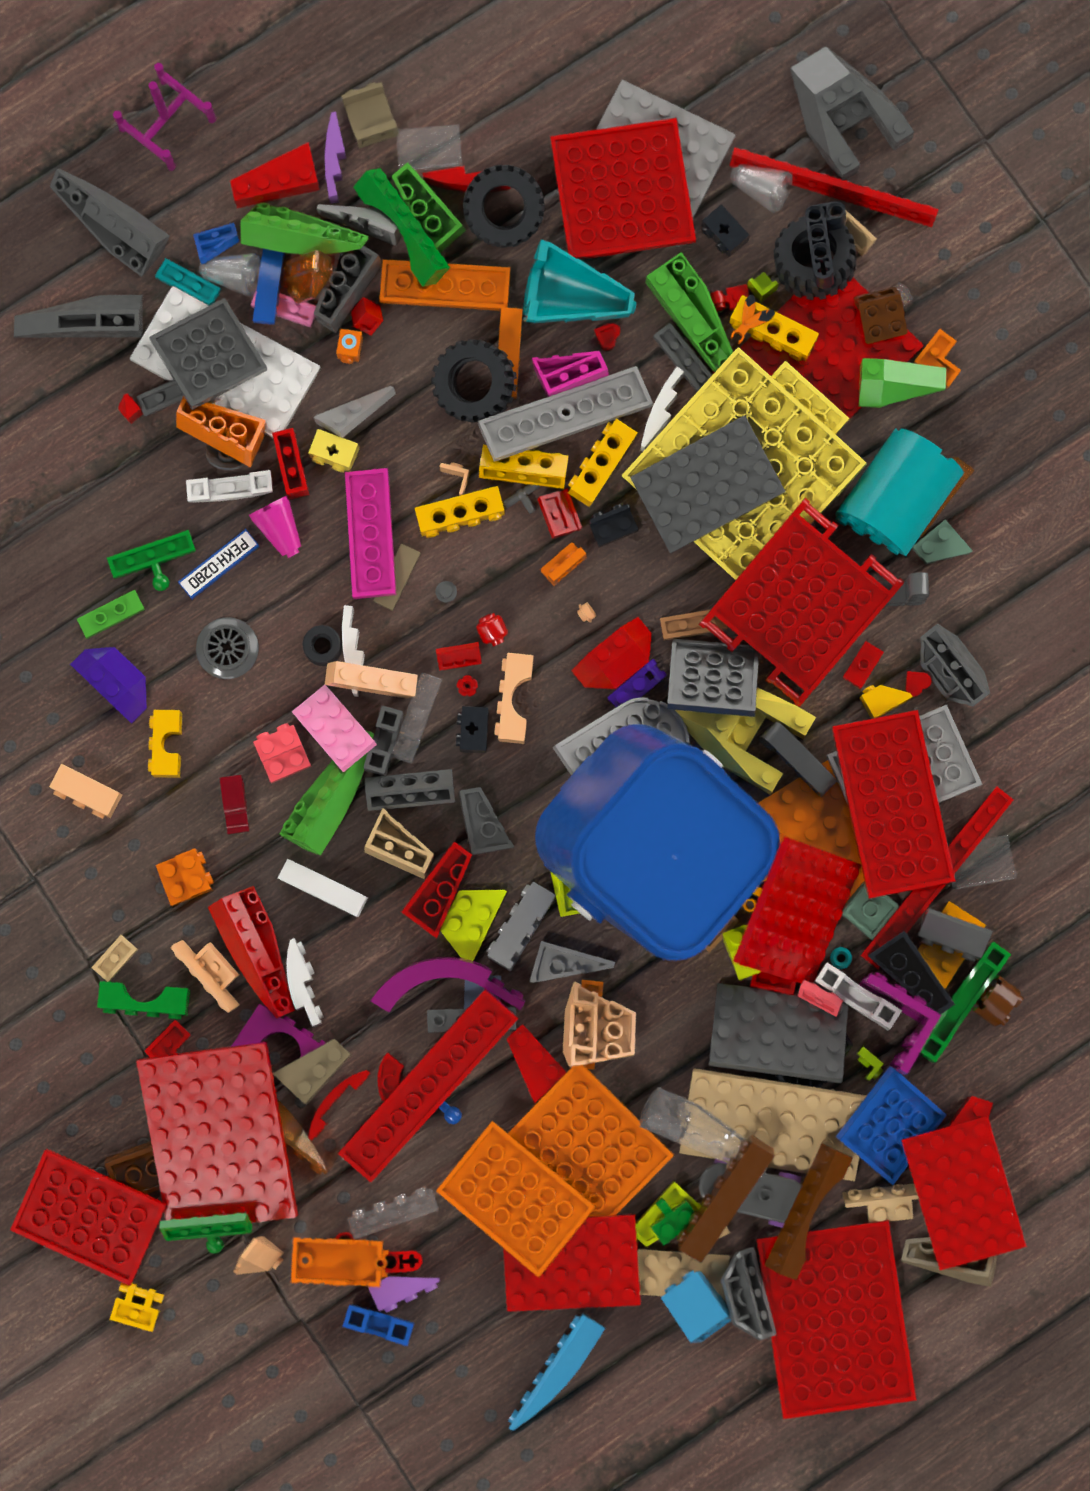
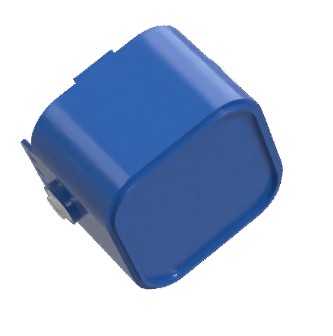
M633 724L619 728L610 734L560 788L561 791L540 816L536 827L535 841L538 854L544 866L571 889L567 893V896L573 901L571 905L586 919L591 921L593 918L599 924L605 919L657 957L667 960H683L705 949L768 876L780 847L777 826L771 816L728 777L727 773L722 769L723 764L706 750L701 751L697 747H692L654 727Z

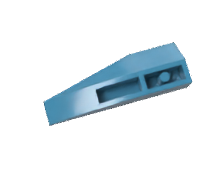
M584 1313L581 1316L576 1314L569 1325L572 1328L569 1335L563 1334L557 1344V1347H559L556 1355L554 1353L550 1354L545 1362L548 1366L544 1373H538L533 1381V1384L536 1386L532 1392L527 1390L520 1401L523 1403V1406L519 1412L514 1410L508 1420L511 1423L509 1429L513 1431L533 1417L567 1385L605 1330L604 1326Z

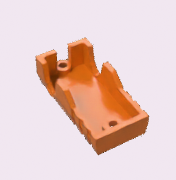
M293 1237L291 1283H325L326 1285L381 1287L382 1277H387L388 1274L385 1273L384 1269L387 1266L385 1257L388 1255L389 1250H383V1241L323 1240V1238L301 1239V1237ZM304 1257L308 1258V1263L306 1264L302 1262ZM379 1260L383 1261L382 1267H379L377 1265V1262Z

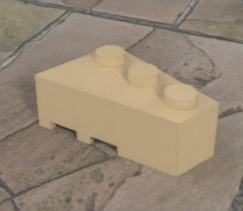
M384 808L382 809L366 842L365 853L425 879L433 862L434 854L414 835L412 836L403 825L392 818Z

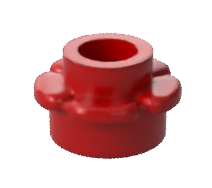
M469 675L459 679L457 682L459 694L462 696H473L476 693V688H478L477 680L472 679V676Z

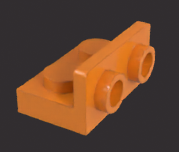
M570 543L543 566L541 572L555 586L586 559V552L581 547L578 549L574 543Z

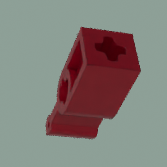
M243 776L220 777L227 834L250 832Z

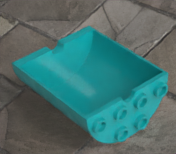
M895 428L836 511L835 520L843 526L848 524L859 535H871L869 538L874 543L886 545L887 549L896 555L901 553L907 556L958 483L964 471L953 458H945L941 455L942 449L926 438L901 428L898 431Z

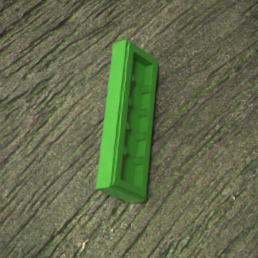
M133 590L77 618V621L85 637L89 639L144 611L145 608L136 591Z

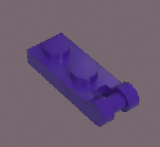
M652 659L608 696L607 699L616 708L628 700L642 698L665 679L667 674L664 670L661 671L656 666L658 663ZM648 672L655 676L651 681L646 677Z

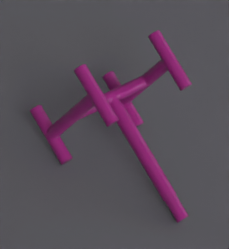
M156 63L154 68L160 84H168L179 95L166 108L157 83L155 81L149 83L150 93L160 117L144 135L128 123L120 111H114L113 117L121 132L126 131L163 160L168 170L172 171L176 166L170 151L167 149L162 150L151 139L186 99L206 114L210 123L216 121V116L209 101L203 102L167 74L161 63Z

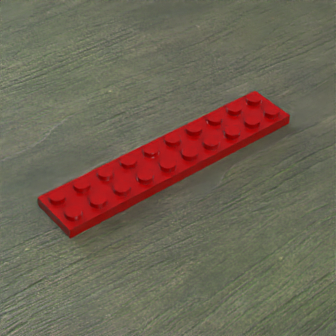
M485 988L341 1148L338 1154L371 1183L518 1020V1017Z

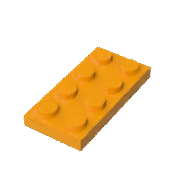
M950 901L947 902L941 912L983 928L986 926V924ZM921 943L917 950L943 988L946 989L964 961V958H962L963 954L954 951V954L942 951V946L936 944L928 946Z

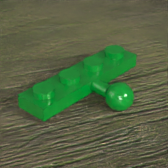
M187 530L107 557L114 579L151 567L154 574L153 587L157 591H165L169 587L170 581L166 575L162 574L159 564L194 553L196 549L190 531Z
M235 1213L231 1215H213L210 1217L160 1221L159 1229L166 1241L207 1238V1250L210 1253L217 1254L224 1247L223 1240L218 1236L252 1233V1224L247 1213Z

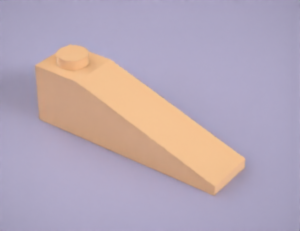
M264 1236L254 1238L240 1256L233 1272L238 1275L270 1271L272 1268L276 1270L284 1260L281 1258L284 1252Z

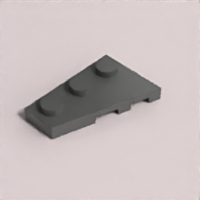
M481 787L459 791L470 854L473 856L514 848Z

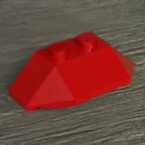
M637 617L620 627L589 652L571 672L585 688L615 690L649 662L652 633L640 618Z

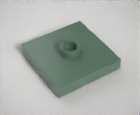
M863 882L845 904L842 915L869 939L873 940L900 906L888 895L868 899L865 882Z

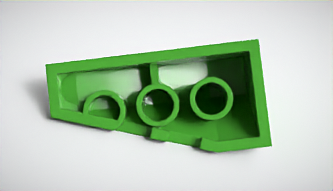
M863 358L860 364L858 407L881 408L888 404L903 402L910 398L943 391L946 389V368L886 359Z

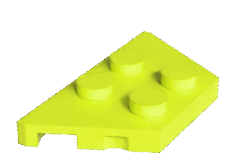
M506 890L458 891L440 931L461 958L474 961L507 893Z

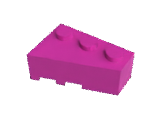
M600 351L574 353L572 356L559 357V355H554L552 358H532L534 370L547 397L609 376L608 368Z

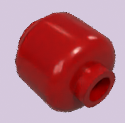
M490 613L478 619L479 623L476 629L484 644L491 643L492 646H496L504 642L503 637L508 634V629L500 615Z

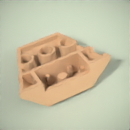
M574 982L565 1008L563 1054L569 1067L633 1056L635 1054L636 1012L614 1001H608L598 996V993L590 992L580 987L581 984Z

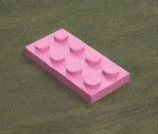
M323 685L292 711L342 772L346 771L377 745L326 685Z

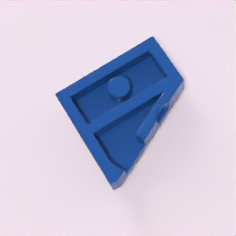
M234 223L193 234L201 265L239 242Z

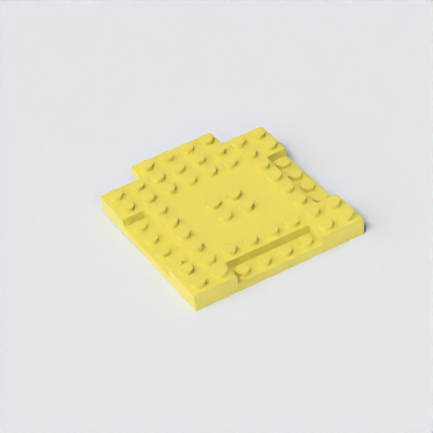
M739 347L622 474V477L635 488L630 478L631 476L745 415L786 492L694 541L735 580L804 498H807L810 501L809 504L822 513L867 465L858 454L836 435L849 421V418L786 361L770 376ZM803 510L800 516L812 524L814 519Z

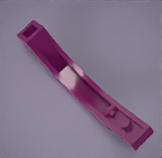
M436 957L413 963L395 973L378 989L371 1002L390 1012L401 996L416 985L432 979L449 977L468 980L486 988L519 1010L523 1007L525 1000L522 998L524 995L513 988L510 991L503 987L505 983L495 977L490 979L489 976L492 973V969L480 963L456 957Z

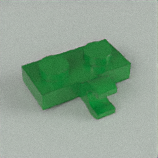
M663 1198L655 1203L664 1216L650 1225V1227L663 1245L679 1235L682 1229L686 1230L690 1224L689 1219L694 1210L686 1200L672 1210Z

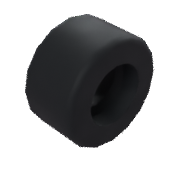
M315 626L308 630L303 638L304 654L315 665L327 666V663L337 661L341 655V638L329 626ZM326 638L330 641L331 647L327 653L320 654L315 651L314 643L317 639Z

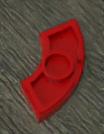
M388 1052L381 1061L377 1076L378 1091L382 1102L400 1084V1075L405 1067Z

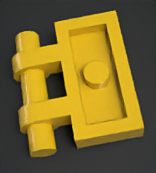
M121 1282L119 1291L127 1294L125 1299L116 1298L110 1320L153 1332L160 1310L152 1308L153 1301L162 1303L164 1295L157 1293L156 1290L151 1288L146 1290L137 1287V1284L134 1283L129 1286ZM134 1295L145 1298L144 1305L132 1302Z

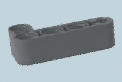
M779 722L772 723L758 738L768 750L774 751L820 797H823L837 782L835 777Z

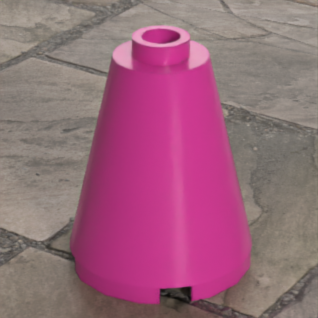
M287 496L249 515L253 523L282 556L287 555L290 558L299 553L298 548L301 547Z

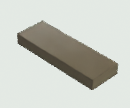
M400 545L394 557L396 595L375 597L374 603L391 611L394 610L421 552L406 545Z

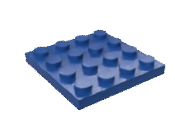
M890 1066L836 1135V1138L885 1180L894 1185L909 1165L902 1139L936 1130L946 1117V1114L896 1069Z

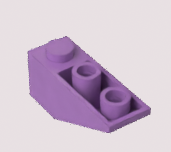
M388 1276L382 1279L381 1287H368L378 1310L384 1309L387 1313L398 1307L397 1302L404 1299L407 1303L417 1298L416 1293L425 1290L427 1293L438 1288L436 1283L441 1280L435 1277Z

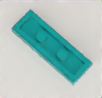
M166 258L155 275L156 279L171 287L174 286L209 306L214 304L221 292L220 287Z

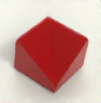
M125 394L118 406V410L132 424L143 415V412L130 395Z

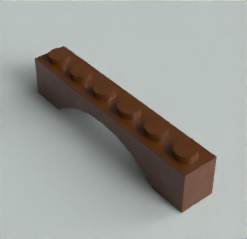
M821 1143L765 1266L781 1275L797 1279L806 1260V1237L813 1215L826 1194L844 1178L853 1157Z

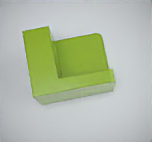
M763 272L757 278L749 279L747 287L761 303L777 291L779 283L776 280L772 282L766 273Z

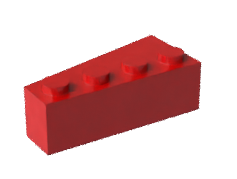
M309 142L230 180L237 209L320 190Z

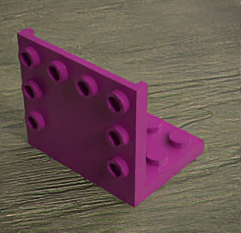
M877 972L869 974L859 983L861 987L885 999L902 1010V1013L919 1022L913 1033L907 1035L901 1044V1047H903L902 1052L896 1054L890 1063V1066L901 1075L908 1074L941 1015L925 1006L927 1002L917 996L914 998L906 994L907 990L897 984L893 987L886 983L888 979Z

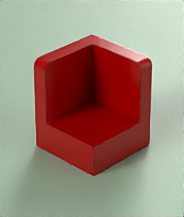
M364 297L361 298L351 311L354 327L369 335H372L383 322L380 305Z

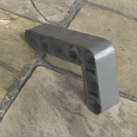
M918 572L909 574L904 584L885 606L924 604L929 597L928 573ZM880 582L888 590L892 586L889 582Z

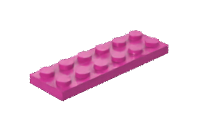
M388 468L345 472L353 599L396 595Z

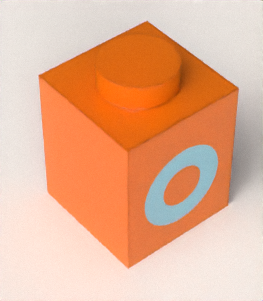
M340 329L336 354L337 358L341 359V362L353 364L354 361L359 362L363 341L362 332Z

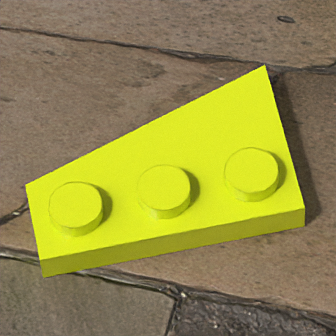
M674 1181L636 1222L637 1239L646 1247L659 1240L650 1225L664 1216L655 1204L658 1200L663 1198L671 1210L684 1200L690 1204L694 1211L698 1212L701 1208Z

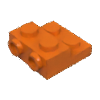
M196 848L156 865L171 906L212 891L213 878L210 872L206 873L203 865L206 864V860L202 851L198 852Z

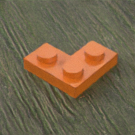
M939 329L916 358L914 364L946 368V388L948 389L961 372L958 367L945 359L957 341Z

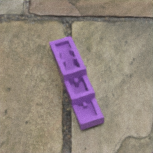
M331 112L325 146V176L330 203H336L339 200L334 182L342 180L338 160L345 159L346 155L336 112Z

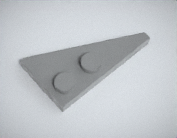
M388 386L318 414L314 417V420L319 426L343 438L396 394L394 387Z
M541 941L530 982L536 983L614 968L615 962Z

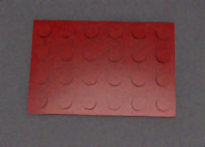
M988 1116L902 1139L940 1271L1027 1247Z
M45 1149L10 1231L131 1286L167 1204L56 1152Z
M635 1214L589 1216L540 1277L536 1276L503 1248L507 1312L641 1305Z

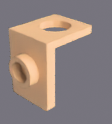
M441 463V472L463 477L459 496L464 495L470 475L469 470L464 469L458 463H451L450 465Z

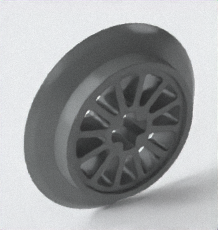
M232 617L219 618L210 622L203 628L196 643V654L200 665L207 673L220 679H233L248 672L254 665L259 650L258 640L253 629L242 620ZM224 630H230L228 638L225 637ZM219 631L222 633V640L215 635ZM233 631H236L238 634L231 640ZM241 636L243 637L244 641L235 643ZM212 637H215L219 643L211 642L210 640ZM228 643H231V644H230V647L232 648V650H231V651H228V650H227V651L224 653V652H223L224 649L222 648V645H223V644L227 645ZM209 645L218 647L212 650L208 649ZM245 645V650L236 648L238 646ZM219 652L213 659L210 657V654ZM235 652L243 653L242 658H239ZM222 656L221 663H216L215 661ZM231 656H234L238 662L232 664ZM226 657H228L229 665H224Z

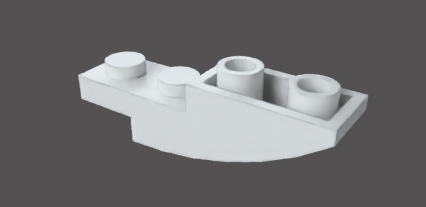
M291 939L287 953V979L295 1009L298 1011L305 1008L312 1026L316 1027L322 1024L321 1018L324 1016L319 1005L315 1007L312 1001L315 995L311 986L306 987L305 984L313 980L311 975L315 973L310 961L306 963L303 954H306L302 942L297 943L296 939Z

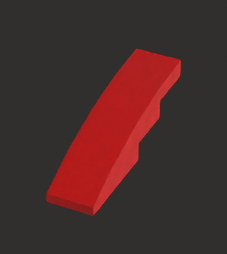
M464 166L424 172L422 176L427 185L466 192L473 178L482 171L465 174ZM499 186L490 192L511 190V187Z

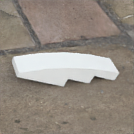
M676 367L668 378L653 405L641 444L642 452L660 434L671 419V414L667 410L677 399V392L673 389L683 378L684 371L679 367Z
M344 605L342 622L345 663L363 665L364 651L357 650L359 630L351 628L354 609L353 606ZM352 690L353 695L359 697V691Z
M287 859L278 876V879L356 917H359L368 897Z

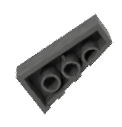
M365 246L358 250L336 253L335 262L332 270L329 271L326 286L322 290L315 308L314 316L317 322L334 333L337 332L382 266L379 255Z

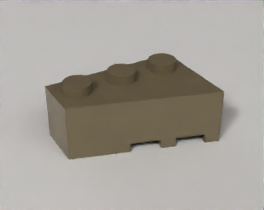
M333 1039L274 1072L273 1075L304 1104H308L352 1054L337 1040Z

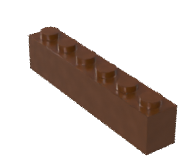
M750 1135L747 1140L744 1139L741 1142L736 1157H732L726 1165L727 1170L723 1176L719 1175L713 1185L714 1189L710 1194L707 1193L704 1196L701 1208L698 1212L694 1211L689 1219L690 1224L686 1230L682 1229L677 1237L679 1250L700 1263L703 1262L775 1157L773 1147L753 1135Z

